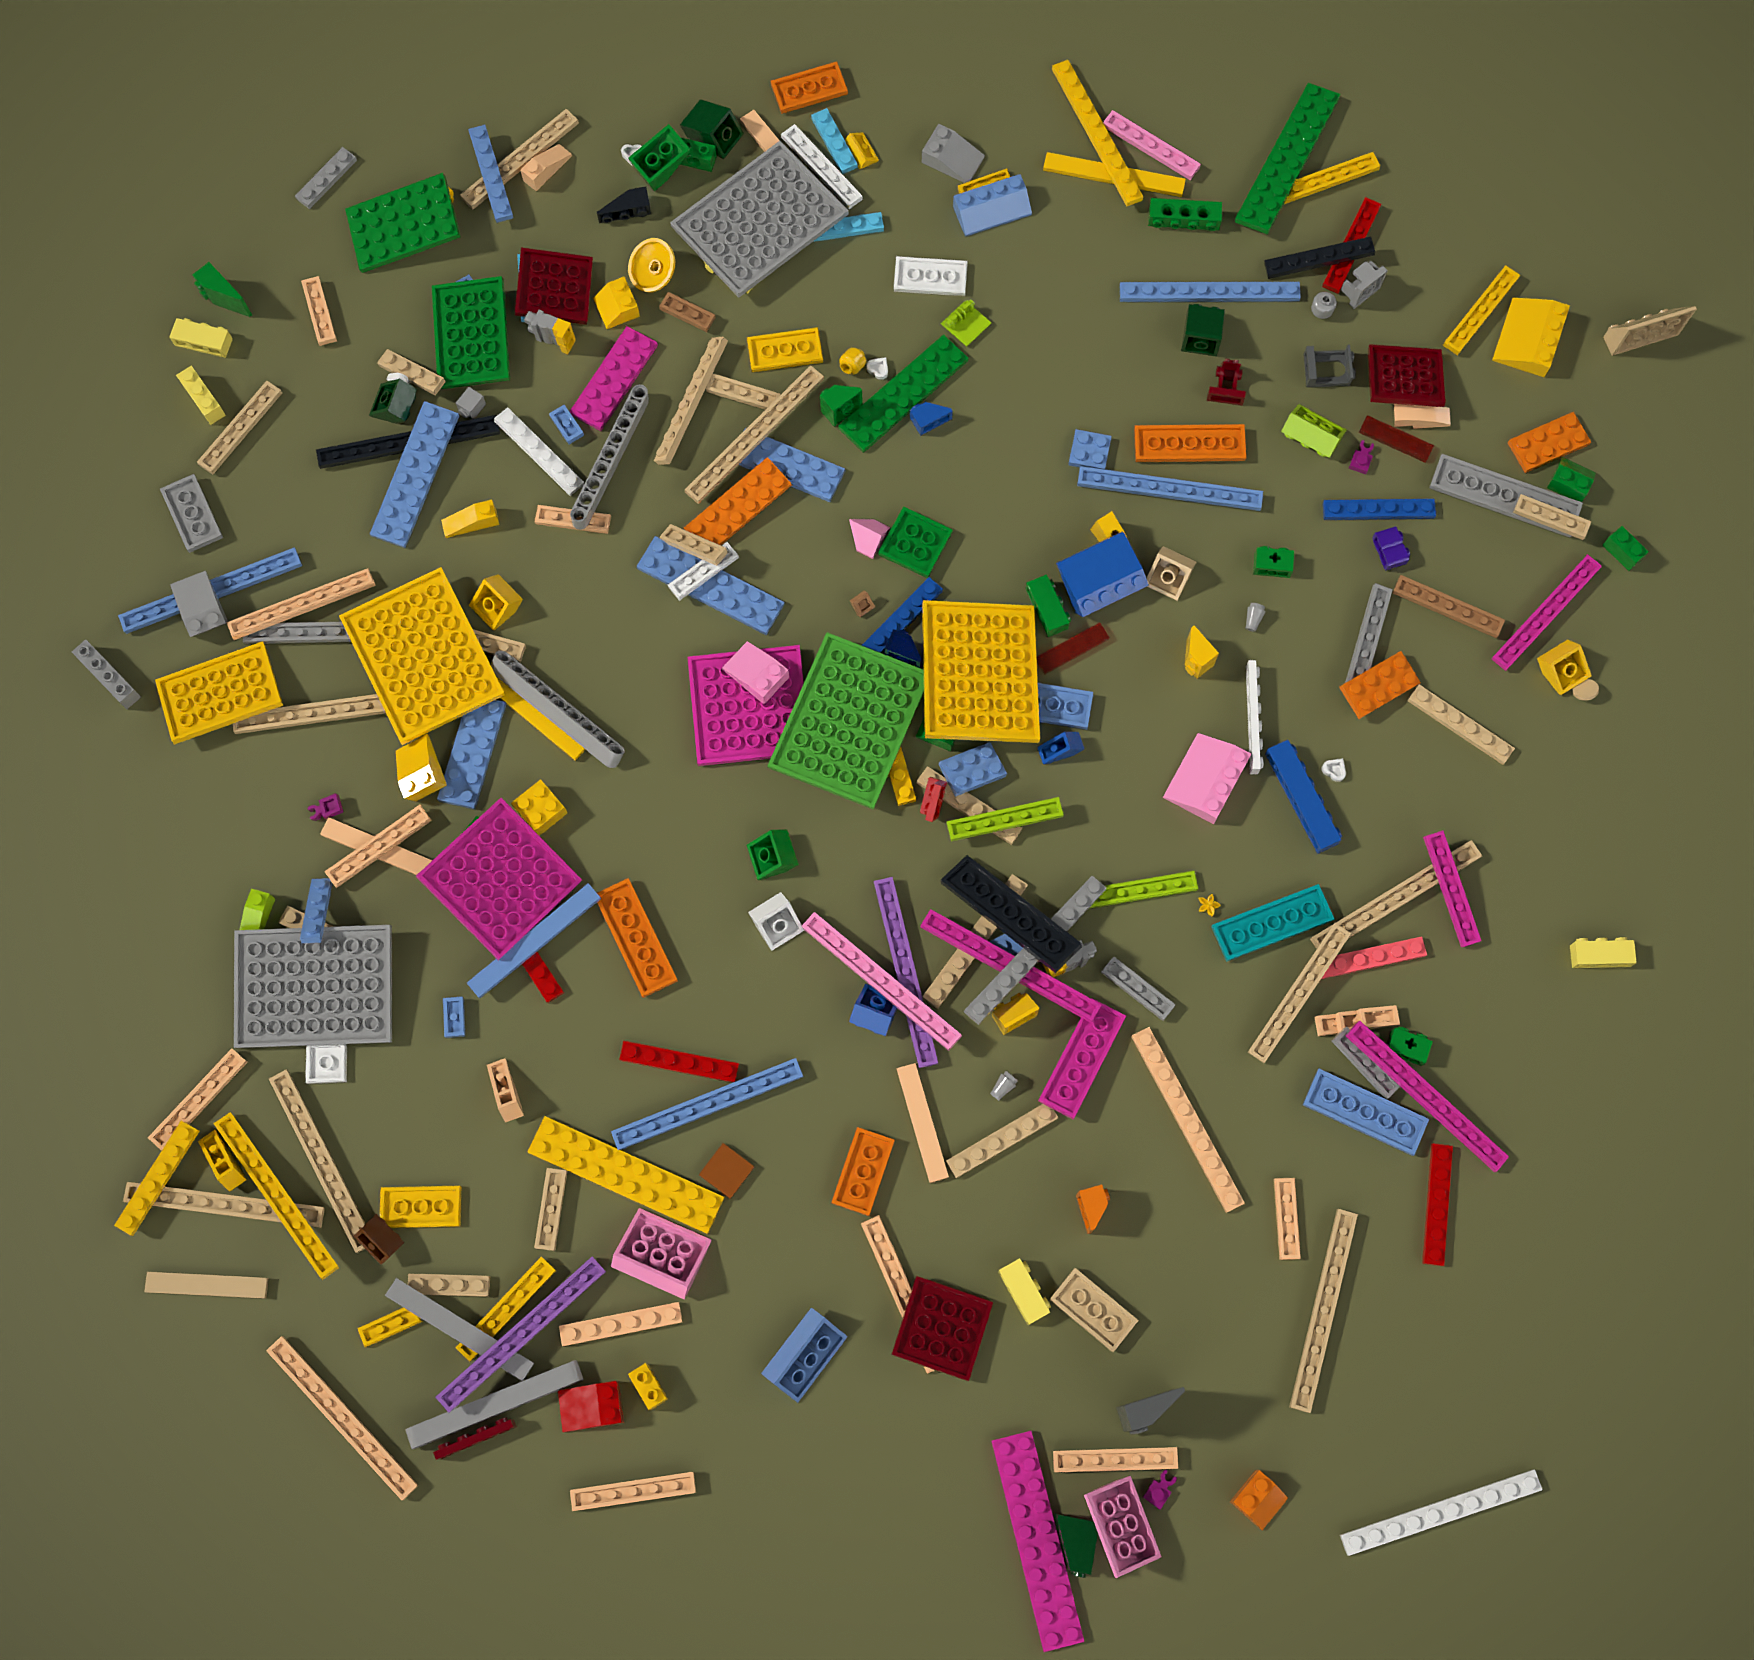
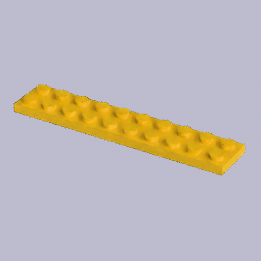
M544 1116L527 1153L706 1234L709 1233L725 1198Z

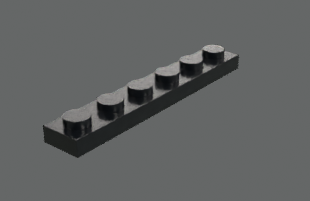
M1370 236L1264 260V266L1268 279L1374 256L1375 249Z

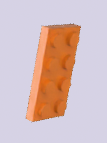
M837 61L771 80V87L781 114L848 95V90Z
M1574 412L1508 441V445L1525 473L1582 449L1591 443Z
M1402 651L1341 685L1339 688L1358 719L1421 682Z
M857 1127L831 1204L870 1216L895 1142L894 1139Z

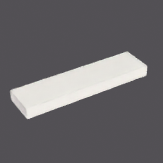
M728 542L722 545L727 549L728 553L717 566L701 560L668 584V588L679 601L739 558Z

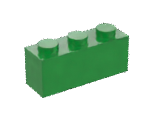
M1046 574L1026 582L1025 590L1047 637L1068 630L1071 618L1069 613L1065 612L1062 607V598L1060 595H1056V587L1053 580H1049Z

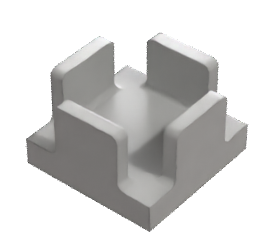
M1372 261L1369 263L1364 262L1353 271V275L1357 280L1353 283L1346 280L1341 289L1351 300L1349 305L1355 309L1378 291L1388 270L1384 266L1378 268Z

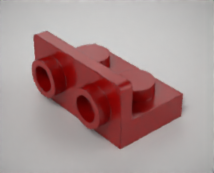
M933 777L928 778L920 813L926 815L925 820L933 822L939 818L947 786L946 781Z

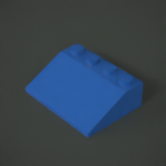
M1120 532L1056 563L1075 613L1082 617L1149 586L1143 568L1124 532Z

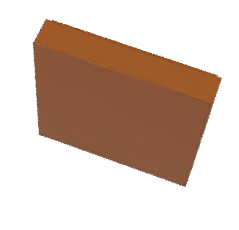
M722 1143L699 1176L731 1199L755 1167Z

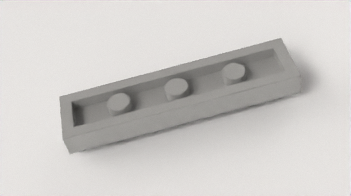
M342 147L295 195L296 199L310 209L357 161L356 157Z
M1115 957L1110 960L1101 972L1162 1021L1175 1007L1172 1001Z
M1348 1027L1343 1028L1332 1039V1042L1385 1099H1388L1400 1086L1345 1036L1350 1029Z

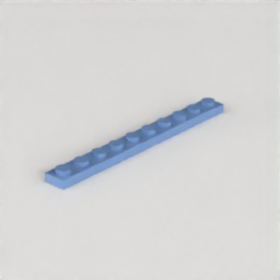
M1120 282L1119 286L1120 302L1300 301V282Z
M1080 466L1077 484L1080 487L1256 511L1261 510L1263 491L1082 466Z
M294 547L210 581L219 599L302 566V563ZM174 594L120 614L118 617L123 631L128 634L180 614Z
M794 1058L613 1130L611 1133L617 1149L622 1150L803 1078L797 1059Z

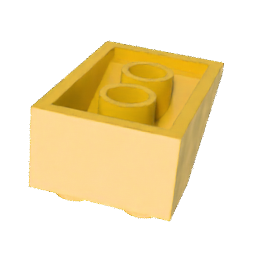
M428 734L396 750L398 784L404 799L416 802L447 786Z

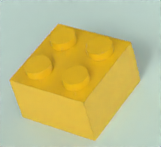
M541 779L511 802L518 815L539 836L568 814L565 807Z

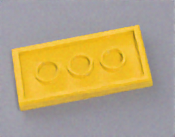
M818 327L747 337L752 372L823 363Z
M462 1186L381 1187L380 1218L384 1219L390 1228L460 1227Z

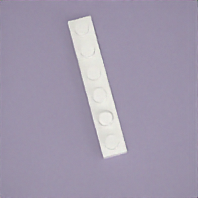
M795 124L781 134V138L848 209H851L863 200L862 195Z
M508 407L494 418V422L569 496L584 485V482Z
M1248 660L1246 665L1249 753H1251L1249 758L1250 774H1258L1260 769L1263 768V757H1260L1263 741L1259 739V732L1262 731V721L1258 719V714H1261V703H1258L1260 685H1257L1260 668L1256 667V660Z

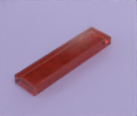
M1368 415L1359 431L1362 435L1426 463L1434 445Z
M1099 622L1037 656V663L1045 675L1108 641L1110 637Z

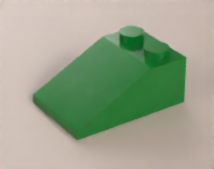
M668 124L628 157L635 170L655 192L669 180L691 149Z
M210 262L192 274L195 279L194 285L205 300L209 299L214 305L248 317L252 316L243 297Z

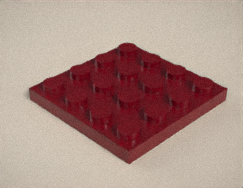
M521 247L515 316L526 317L528 311L537 314L538 310L544 311V314H549L569 323L587 325L593 257Z
M1369 344L1370 402L1431 407L1445 406L1442 349Z
M916 1276L891 1355L968 1382L993 1302Z

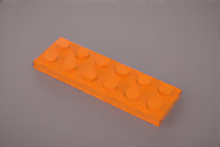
M1245 424L1134 426L1135 462L1246 460Z
M767 457L687 524L684 530L722 545L789 489L792 484Z
M629 878L598 892L597 894L601 897V900L597 903L642 998L678 982Z

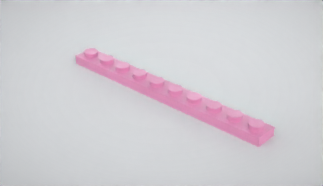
M814 912L802 925V928L948 1051L962 1037L957 1030Z

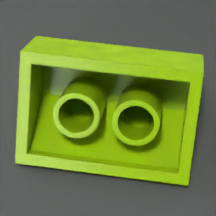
M1298 404L1289 415L1281 432L1287 438L1301 442L1300 444L1303 447L1312 448L1320 456L1330 458L1347 429Z

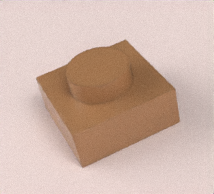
M866 591L861 592L850 600L853 609L860 618L875 608Z

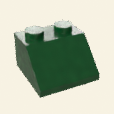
M400 378L381 383L369 416L395 424L405 422L410 416L411 405L416 400L417 389Z

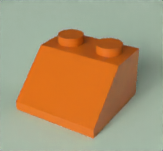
M1102 1184L1080 1190L1076 1194L1087 1234L1095 1230L1108 1205V1200H1110L1107 1188L1104 1189Z
M1255 1470L1231 1499L1230 1503L1263 1530L1287 1501L1288 1497L1260 1470Z

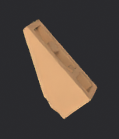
M558 144L533 157L520 170L523 181L537 191L572 157V154Z
M506 1059L488 1064L487 1068L497 1107L505 1123L524 1116Z

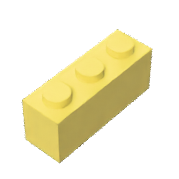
M176 318L170 334V339L175 346L226 358L233 340L228 330L223 327L215 328L206 323L199 324L186 318L183 320Z
M192 366L176 375L210 425L226 416Z
M1626 937L1615 938L1612 941H1608V938H1597L1595 941H1588V938H1579L1570 945L1572 968L1631 967L1636 964L1634 940H1627Z
M1019 1258L1000 1269L998 1273L1027 1325H1030L1049 1314L1051 1306L1046 1297H1041L1039 1293L1041 1288L1037 1280L1031 1279L1029 1275L1031 1270L1026 1261L1022 1262Z

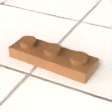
M670 292L666 294L659 306L660 310L705 332H708L716 318L715 314Z

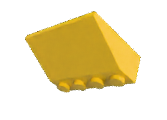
M1512 298L1492 361L1545 377L1551 367L1570 305L1546 299Z

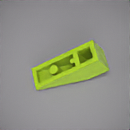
M251 888L244 906L240 930L264 929L275 898L269 893Z

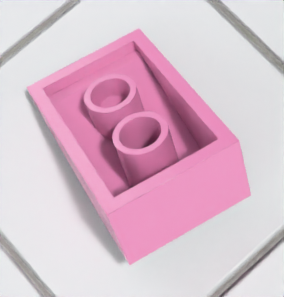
M748 641L722 667V670L763 704L789 678L788 669Z

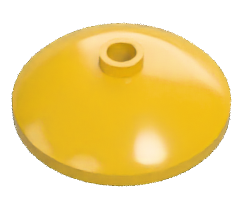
M650 238L641 242L634 249L629 259L628 273L632 284L637 289L647 293L661 290L673 276L675 255L670 245L661 239Z

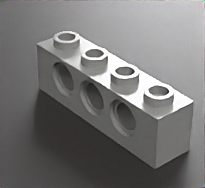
M86 639L72 651L80 662L126 709L141 698Z

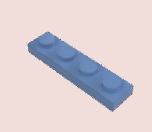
M329 878L311 880L300 935L301 943H321L332 888V882Z

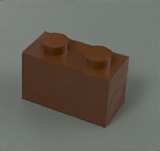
M377 1214L353 1236L381 1265L405 1243L386 1224V1221Z

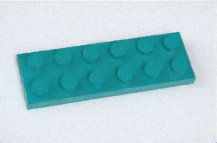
M1317 884L1215 923L1211 928L1227 962L1334 920V917L1320 885Z

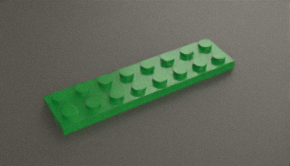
M943 334L838 426L839 430L864 453L908 415L913 406L924 401L964 366L969 358Z

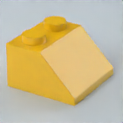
M625 277L608 282L593 298L606 329L640 317L637 303Z
M497 574L483 579L469 606L494 631L517 611L523 599Z
M1194 625L1191 627L1186 642L1185 669L1191 676L1194 675L1198 679L1214 666L1219 652Z
M1568 639L1537 658L1542 674L1559 695L1564 694L1592 676L1581 645Z
M1017 993L1010 998L1011 1001L1007 1004L1002 1002L994 1008L995 1011L992 1012V1017L1003 1035L1038 1015L1039 1007L1027 993L1022 995Z

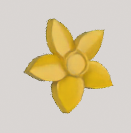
M1213 894L1209 895L1207 899L1203 897L1198 898L1200 903L1203 904L1199 908V912L1207 910L1208 915L1211 917L1214 914V909L1221 906L1218 902L1214 901Z

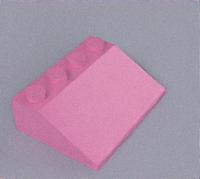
M1198 733L1163 798L1214 824L1251 753L1236 745Z
M639 1208L613 1254L611 1267L685 1299L712 1240Z
M1131 1476L1115 1480L1084 1495L1115 1578L1162 1557Z

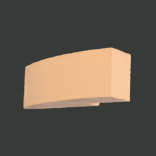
M1394 404V427L1413 426V429L1450 426V409L1447 407Z

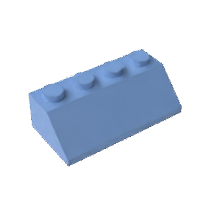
M1021 174L954 195L953 208L965 237L1032 215L1027 188Z
M811 1308L761 1374L798 1403L848 1336Z

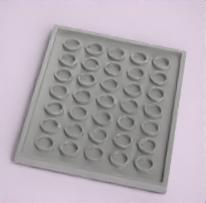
M779 141L670 222V224L680 237L739 298L849 215V212L800 160Z
M392 925L324 927L321 943H301L300 935L302 928L234 931V1048L392 1043Z

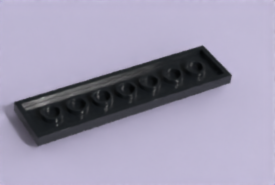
M968 855L941 879L943 886L1054 973L1082 948L1080 941Z

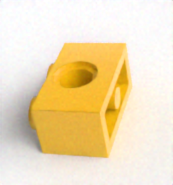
M644 1363L628 1374L648 1410H652L668 1400L647 1363Z

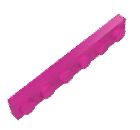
M1444 831L1424 836L1423 838L1460 946L1465 947L1480 942L1481 938Z

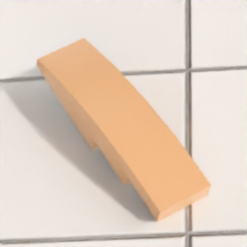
M1396 1005L1363 1008L1356 1011L1338 1012L1336 1014L1314 1017L1318 1036L1336 1035L1345 1027L1351 1030L1358 1021H1361L1370 1030L1400 1025Z

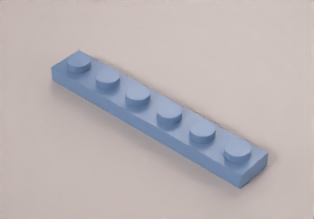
M482 125L468 129L496 223L513 219L486 126Z

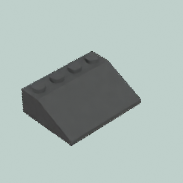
M1185 1388L1172 1389L1116 1407L1123 1431H1129L1130 1434L1148 1431L1147 1426L1152 1425L1185 1392Z

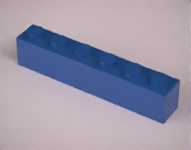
M1286 740L1268 748L1265 755L1317 854L1337 846L1341 841L1342 835L1337 827L1335 828L1332 823L1331 813L1324 808L1322 796L1316 793L1313 779L1307 776L1305 764L1302 760L1299 761L1296 755V747L1290 744L1289 740Z

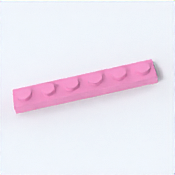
M1113 110L1103 122L1108 131L1188 180H1191L1200 168L1201 164Z

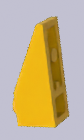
M492 499L475 503L441 520L446 538L500 525Z
M213 1130L198 1141L217 1180L229 1192L246 1181L241 1168L216 1130Z

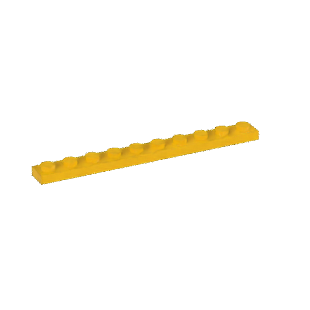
M1069 60L1052 65L1053 73L1126 207L1143 201L1140 189Z
M228 1113L213 1123L319 1277L323 1280L339 1269L334 1259L232 1113Z

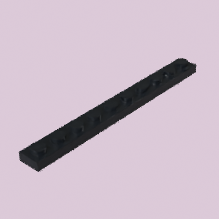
M497 415L457 422L448 444L501 434L499 426L494 422V418ZM412 431L316 449L318 466L320 469L401 454Z

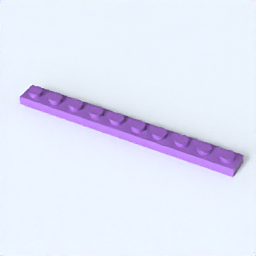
M893 877L874 881V886L897 981L923 1002ZM906 1016L919 1069L937 1065L938 1060L932 1037Z
M591 1257L435 1398L450 1413L606 1271Z

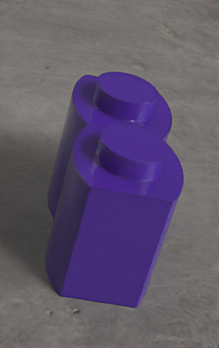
M1396 526L1376 532L1373 535V543L1385 571L1407 564L1410 558V551L1402 543L1404 540L1401 531H1398Z

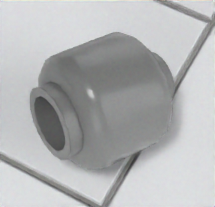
M1326 291L1318 293L1312 302V313L1320 319L1329 318L1336 308L1337 301L1335 296Z

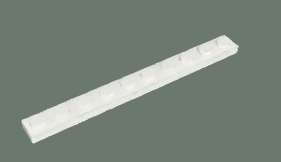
M1530 1470L1341 1534L1340 1537L1347 1556L1536 1493L1541 1491L1542 1487L1536 1471Z

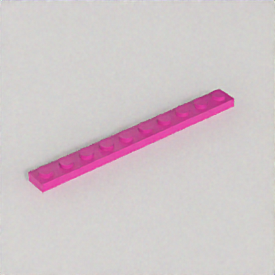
M931 909L921 924L922 929L999 972L1015 957ZM1035 967L1019 982L1092 1023L1101 1007L1100 1003Z
M1358 1021L1345 1036L1493 1172H1497L1509 1157L1361 1021Z

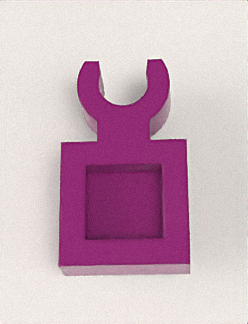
M1362 440L1359 445V451L1355 450L1348 469L1366 475L1373 457L1369 454L1372 452L1374 444L1372 443L1370 448H1365L1363 445L1365 440Z
M336 793L320 799L319 806L311 805L307 808L310 812L316 810L315 815L310 816V819L313 821L319 820L322 815L323 818L328 819V817L331 818L343 813L340 797Z
M1167 1470L1162 1471L1160 1475L1161 1481L1158 1483L1153 1480L1143 1495L1145 1500L1161 1510L1172 1493L1167 1489L1168 1486L1173 1485L1177 1480L1174 1476L1171 1481H1166L1165 1475L1168 1472Z

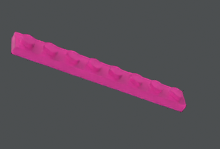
M1587 554L1492 657V660L1507 671L1599 571L1602 565Z

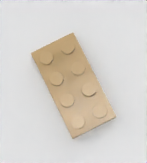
M1076 1268L1073 1269L1049 1299L1112 1353L1139 1321Z

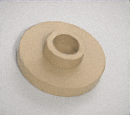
M1590 679L1583 681L1573 688V695L1579 700H1591L1599 693L1598 684Z

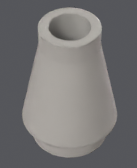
M1258 603L1250 604L1247 608L1246 630L1256 632L1266 613L1264 611L1265 606Z
M1005 1071L1004 1074L1001 1073L990 1094L999 1101L1016 1087L1015 1084L1018 1080Z

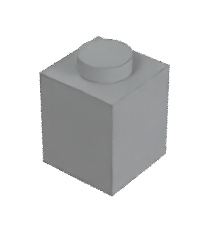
M470 387L466 389L456 402L458 413L462 417H469L470 419H475L486 405L484 397Z

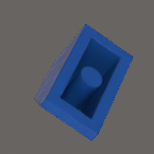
M925 402L912 407L910 419L921 436L952 420L953 411L948 407Z
M1063 732L1037 747L1043 764L1072 757L1084 750L1079 732Z

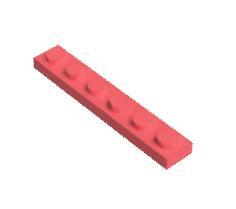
M1422 937L1339 954L1321 979L1426 957L1427 953Z

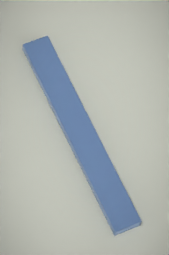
M588 883L523 936L499 961L495 959L469 980L467 984L480 999L601 900V897Z

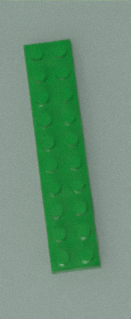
M1307 83L1235 218V223L1268 235L1296 179L1299 177L1340 99V93Z

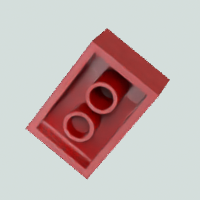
M619 1381L558 1391L562 1432L624 1423Z

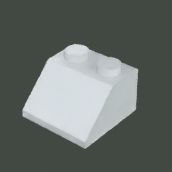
M781 892L748 912L771 951L804 931L792 906Z

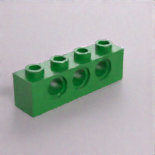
M1150 199L1148 226L1155 228L1170 227L1172 229L1187 228L1190 230L1204 229L1208 231L1220 229L1222 202Z

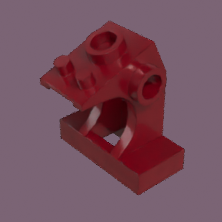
M1225 358V361L1220 366H1217L1215 377H1219L1217 387H1209L1206 401L1243 406L1246 391L1237 390V380H1241L1243 369H1240L1241 364H1239V360ZM1223 380L1233 381L1232 389L1222 388Z

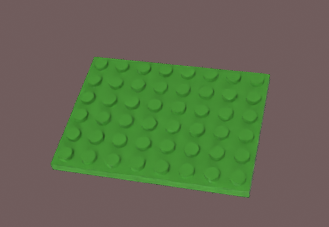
M827 632L768 763V768L874 810L924 694V670Z

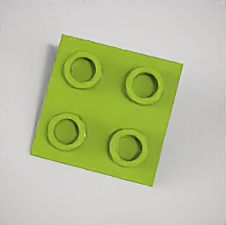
M971 299L969 301L965 300L941 323L943 327L966 347L992 324L974 308L975 303Z

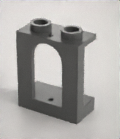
M1347 345L1345 350L1314 351V346H1306L1303 354L1306 387L1350 386L1356 376L1355 368H1352L1354 352L1351 351L1350 345ZM1315 362H1340L1345 366L1346 370L1339 377L1317 378Z

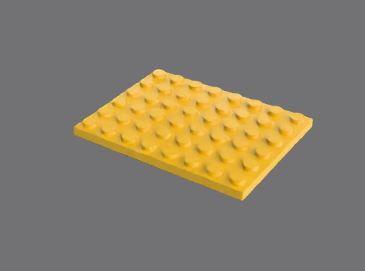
M442 567L339 615L402 745L505 696Z
M923 600L925 738L1039 743L1040 726L1034 606Z

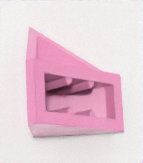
M849 519L857 552L873 559L891 528L874 519Z

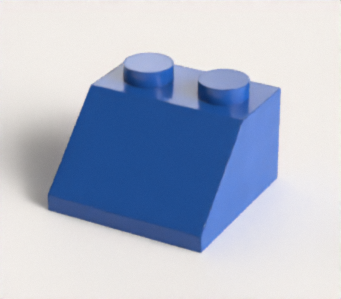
M865 984L855 1002L849 1022L858 1027L871 1030L876 1034L886 1036L898 1008L872 986Z

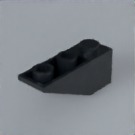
M647 187L629 189L597 211L599 223H610L616 220H628L633 217L650 215L651 209Z

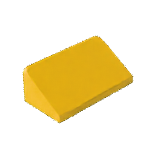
M863 132L849 133L845 142L855 158L859 169L879 161Z

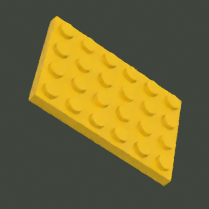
M263 641L155 679L171 741L174 745L283 706L268 652Z

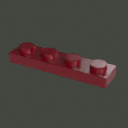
M505 1417L496 1421V1426L489 1428L486 1425L477 1429V1434L469 1436L468 1433L458 1437V1442L451 1445L450 1442L443 1443L437 1446L439 1450L433 1452L435 1459L441 1460L516 1428L514 1419L508 1420Z

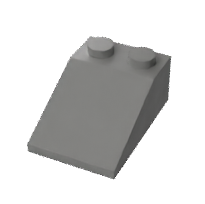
M941 124L937 125L922 150L923 164L963 183L972 180L985 158L984 154L959 134Z
M206 571L170 584L190 637L227 624L228 620Z

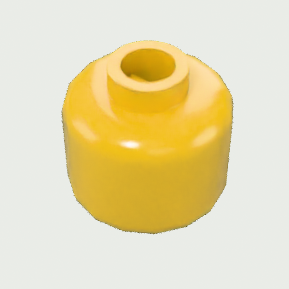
M849 348L839 359L840 368L846 374H857L866 364L864 352L857 348Z

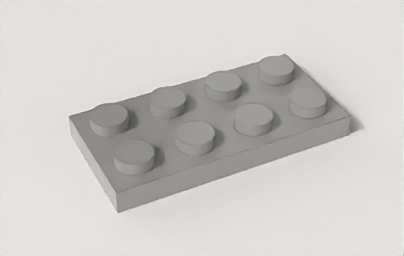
M194 474L160 489L189 553L223 538Z

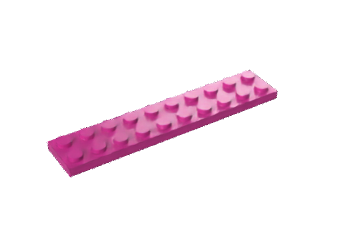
M1032 1431L992 1440L1043 1652L1082 1643L1084 1638Z

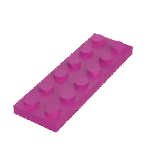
M626 326L569 411L571 415L602 431L657 348L658 343Z
M1100 1003L1101 1007L1092 1023L1083 1018L1079 1020L1038 1102L1073 1120L1126 1018V1015Z

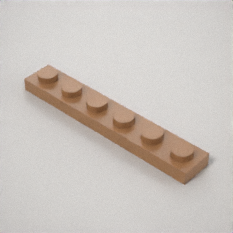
M1400 575L1392 592L1397 596L1494 638L1499 636L1505 622L1500 617L1403 575Z

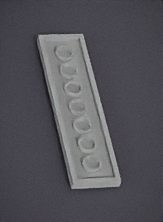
M1441 454L1429 486L1432 490L1571 538L1569 534L1513 513L1518 498L1522 494L1576 516H1579L1583 505L1582 502L1444 454Z

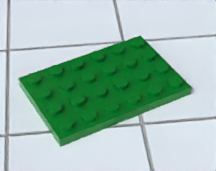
M444 173L345 208L359 270L362 273L461 238Z
M498 276L432 285L437 375L443 377L446 381L440 390L510 381L503 277Z

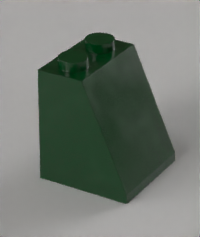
M701 99L680 124L686 137L690 140L715 145L716 156L721 159L728 155L744 134L730 108Z
M1189 304L1181 351L1217 357L1222 340L1225 309L1205 307L1200 304Z
M1055 1513V1522L1067 1569L1072 1571L1071 1574L1073 1576L1086 1578V1574L1091 1575L1096 1549L1098 1531L1094 1521Z

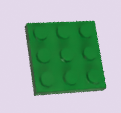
M903 506L878 555L928 578L951 537L953 529Z

